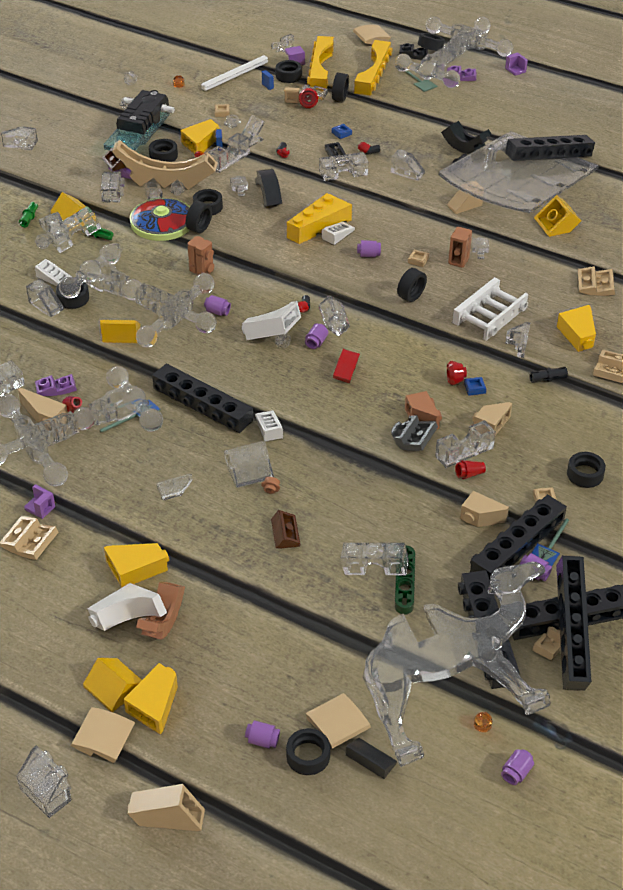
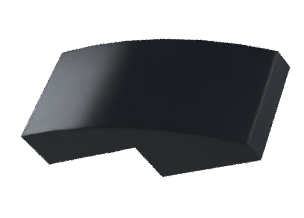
M409 43L400 45V55L411 59L428 60V49L423 47L414 49V44Z

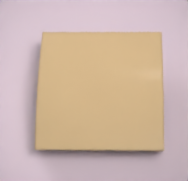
M363 25L353 30L366 44H373L374 40L389 42L391 38L379 25Z
M595 266L578 269L580 293L597 296L615 295L613 269L595 271Z
M602 350L598 363L594 368L593 376L623 383V354Z
M21 516L0 541V546L19 556L37 560L59 532L56 526L42 525L37 518Z
M344 693L306 713L307 721L326 735L332 749L371 728L363 713Z
M91 707L71 746L89 756L95 753L115 763L135 722L113 712Z

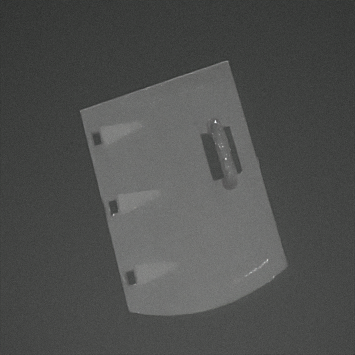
M510 131L442 169L438 175L452 186L475 198L504 208L531 213L556 195L561 194L565 189L570 188L596 171L599 165L578 157L513 161L508 157L500 163L496 162V153L499 150L505 152L508 139L527 138Z

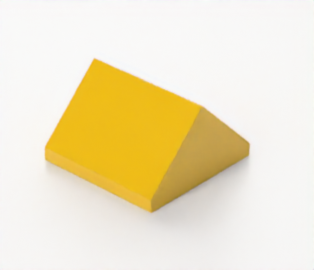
M64 192L60 194L51 209V214L68 228L95 216V213L78 199Z
M100 320L103 343H138L140 323L136 320Z
M97 658L83 683V687L108 710L114 712L124 704V698L142 680L118 658Z

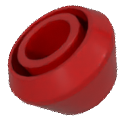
M306 88L300 92L299 102L304 108H313L318 102V94L315 90Z
M450 361L447 364V380L452 386L462 382L467 377V369L463 367L462 363Z

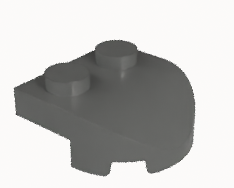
M414 415L409 416L408 421L402 424L400 421L393 426L391 433L396 445L400 449L423 451L437 430L438 425L436 421H419L418 416Z

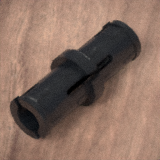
M549 367L541 371H531L529 377L531 383L540 381L552 382L555 379L567 378L568 371L566 367L553 369Z

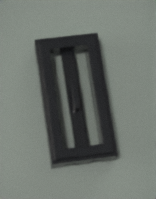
M339 142L325 144V151L334 165H337V162L343 164V161L349 163V158Z

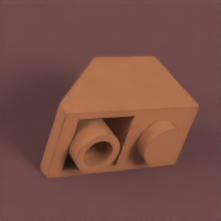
M427 391L406 395L405 411L408 416L417 415L419 421H436L437 429H439V423L442 420L441 412L436 409L434 400L430 398Z

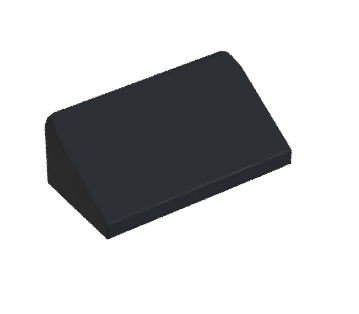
M357 738L346 746L347 757L383 779L386 778L397 764V760L361 738Z

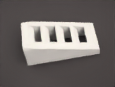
M344 222L336 223L322 229V239L335 245L353 232L355 227Z
M47 259L35 267L36 277L55 286L64 280L73 279L72 276Z
M273 410L255 414L264 441L283 438L282 426Z

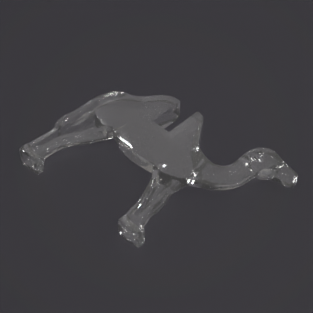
M532 561L494 570L487 592L494 594L498 598L500 608L493 615L482 618H465L437 604L424 605L426 618L435 636L417 642L404 614L390 621L382 641L370 652L366 659L363 679L372 695L378 716L384 724L392 750L400 767L424 757L421 743L407 738L402 725L411 683L445 679L474 666L488 673L508 689L523 706L526 715L550 706L551 701L548 691L546 689L531 688L520 677L515 667L503 656L501 651L502 645L522 625L526 617V603L520 589L529 581L545 573L543 565Z

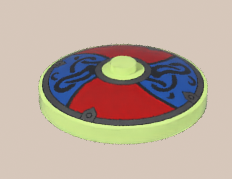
M157 198L145 201L136 206L131 212V228L138 236L148 240L166 241L179 238L190 231L185 223L190 206L180 200L171 198Z

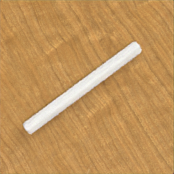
M263 55L202 83L201 88L207 91L268 62V57Z

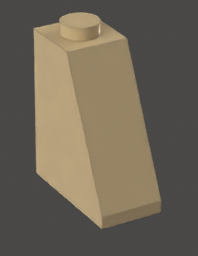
M183 784L132 792L127 814L139 826L201 831L205 809Z

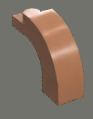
M159 582L157 593L160 595L167 613L161 617L147 616L138 619L136 628L142 629L141 635L161 640L168 635L177 618L185 586L170 582Z

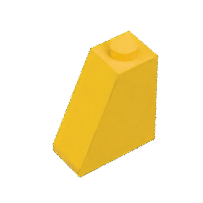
M212 119L182 129L180 130L181 143L194 154L197 151L204 152L216 142V129H220V127Z
M590 305L559 313L557 328L578 352L593 348L596 331Z
M158 543L104 547L106 562L121 588L129 583L135 584L168 571L167 562L169 561V556L166 550H162Z
M158 663L124 698L125 712L158 734L164 731L178 688L175 671Z

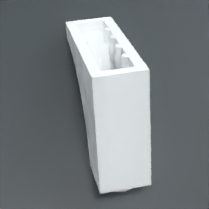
M290 302L288 305L273 312L247 318L242 323V332L246 339L286 334L301 318L298 302Z
M131 583L87 608L90 614L89 621L92 626L103 631L133 618L142 616L161 617L167 613L158 593Z

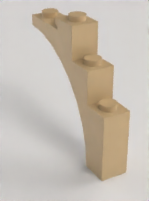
M121 140L115 143L112 150L114 155L131 170V179L140 187L154 178L158 184L166 188L178 179L180 184L189 190L213 174L218 164L208 152L187 161H159L135 152Z

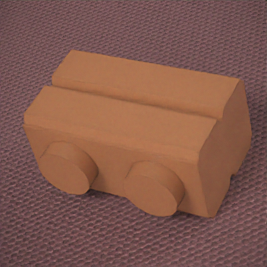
M456 227L452 233L448 261L450 265L461 268L466 265L470 258L472 230Z
M196 236L188 242L189 271L197 273L201 277L207 276L215 267L213 264L214 251L212 250L211 241Z

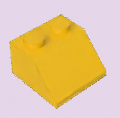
M558 195L534 217L549 237L570 233L581 222V219L572 208Z

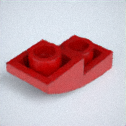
M343 349L333 378L350 383L360 354Z

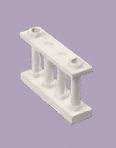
M494 277L454 309L452 323L459 326L467 320L484 329L483 339L487 341L520 312L526 310L528 294L524 293L520 298H516L500 290V280ZM498 296L512 304L507 307L492 298ZM488 304L502 312L497 315L482 306ZM477 312L491 319V321L486 323L472 316V314Z

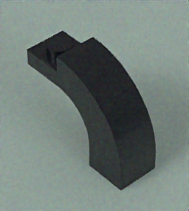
M459 121L441 132L451 147L465 154L474 153L486 146L487 137L491 135L488 129L478 136H472L464 130Z
M274 169L257 170L255 183L256 185L260 184L264 207L281 205V191Z

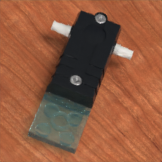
M141 90L133 99L125 97L124 104L129 105L117 118V129L104 143V149L110 150L112 147L114 148L115 143L119 140L134 151L140 145H145L170 113H174L175 109L169 106L167 96L158 93L157 90Z

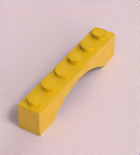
M317 36V41H314L307 85H310V88L315 91L327 92L328 71L321 64L333 56L334 37Z
M374 40L371 47V59L374 65L357 75L354 81L355 94L371 96L372 92L375 91L376 84L379 83L383 70L386 68V63L389 62V56H392L393 48H391V42Z

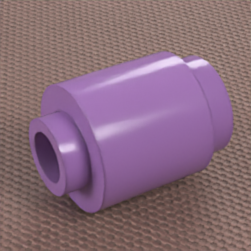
M361 240V244H357V253H360V257L380 256L381 243Z
M210 295L209 298H206L204 307H206L207 312L219 316H227L231 303L226 299Z
M314 324L305 337V344L311 349L320 347L328 336L327 328L323 324Z
M532 553L528 556L525 555L520 562L521 571L538 581L541 579L545 582L553 568L549 565V562Z
M255 720L252 724L247 725L245 732L248 743L269 749L270 747L276 748L280 735V729H276L274 725Z
M515 750L502 767L501 776L511 785L521 783L534 766L533 756L526 750Z

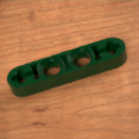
M404 545L398 548L396 557L395 610L400 614L406 615L411 613L414 608L415 550L411 546ZM404 554L408 555V561H404ZM408 569L411 572L409 574H403L400 572V570ZM408 585L410 589L402 590L400 589V586ZM403 598H407V605H402Z

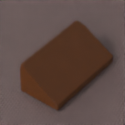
M113 147L102 157L113 172L126 168L125 164L112 152Z
M278 510L271 519L275 547L277 549L299 547L301 544L296 516Z

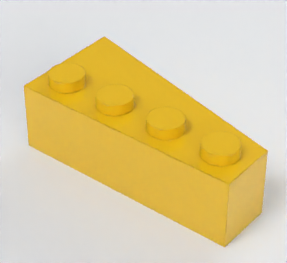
M326 193L287 221V238L301 244L316 237L317 233H322V229L343 221H351L352 204Z

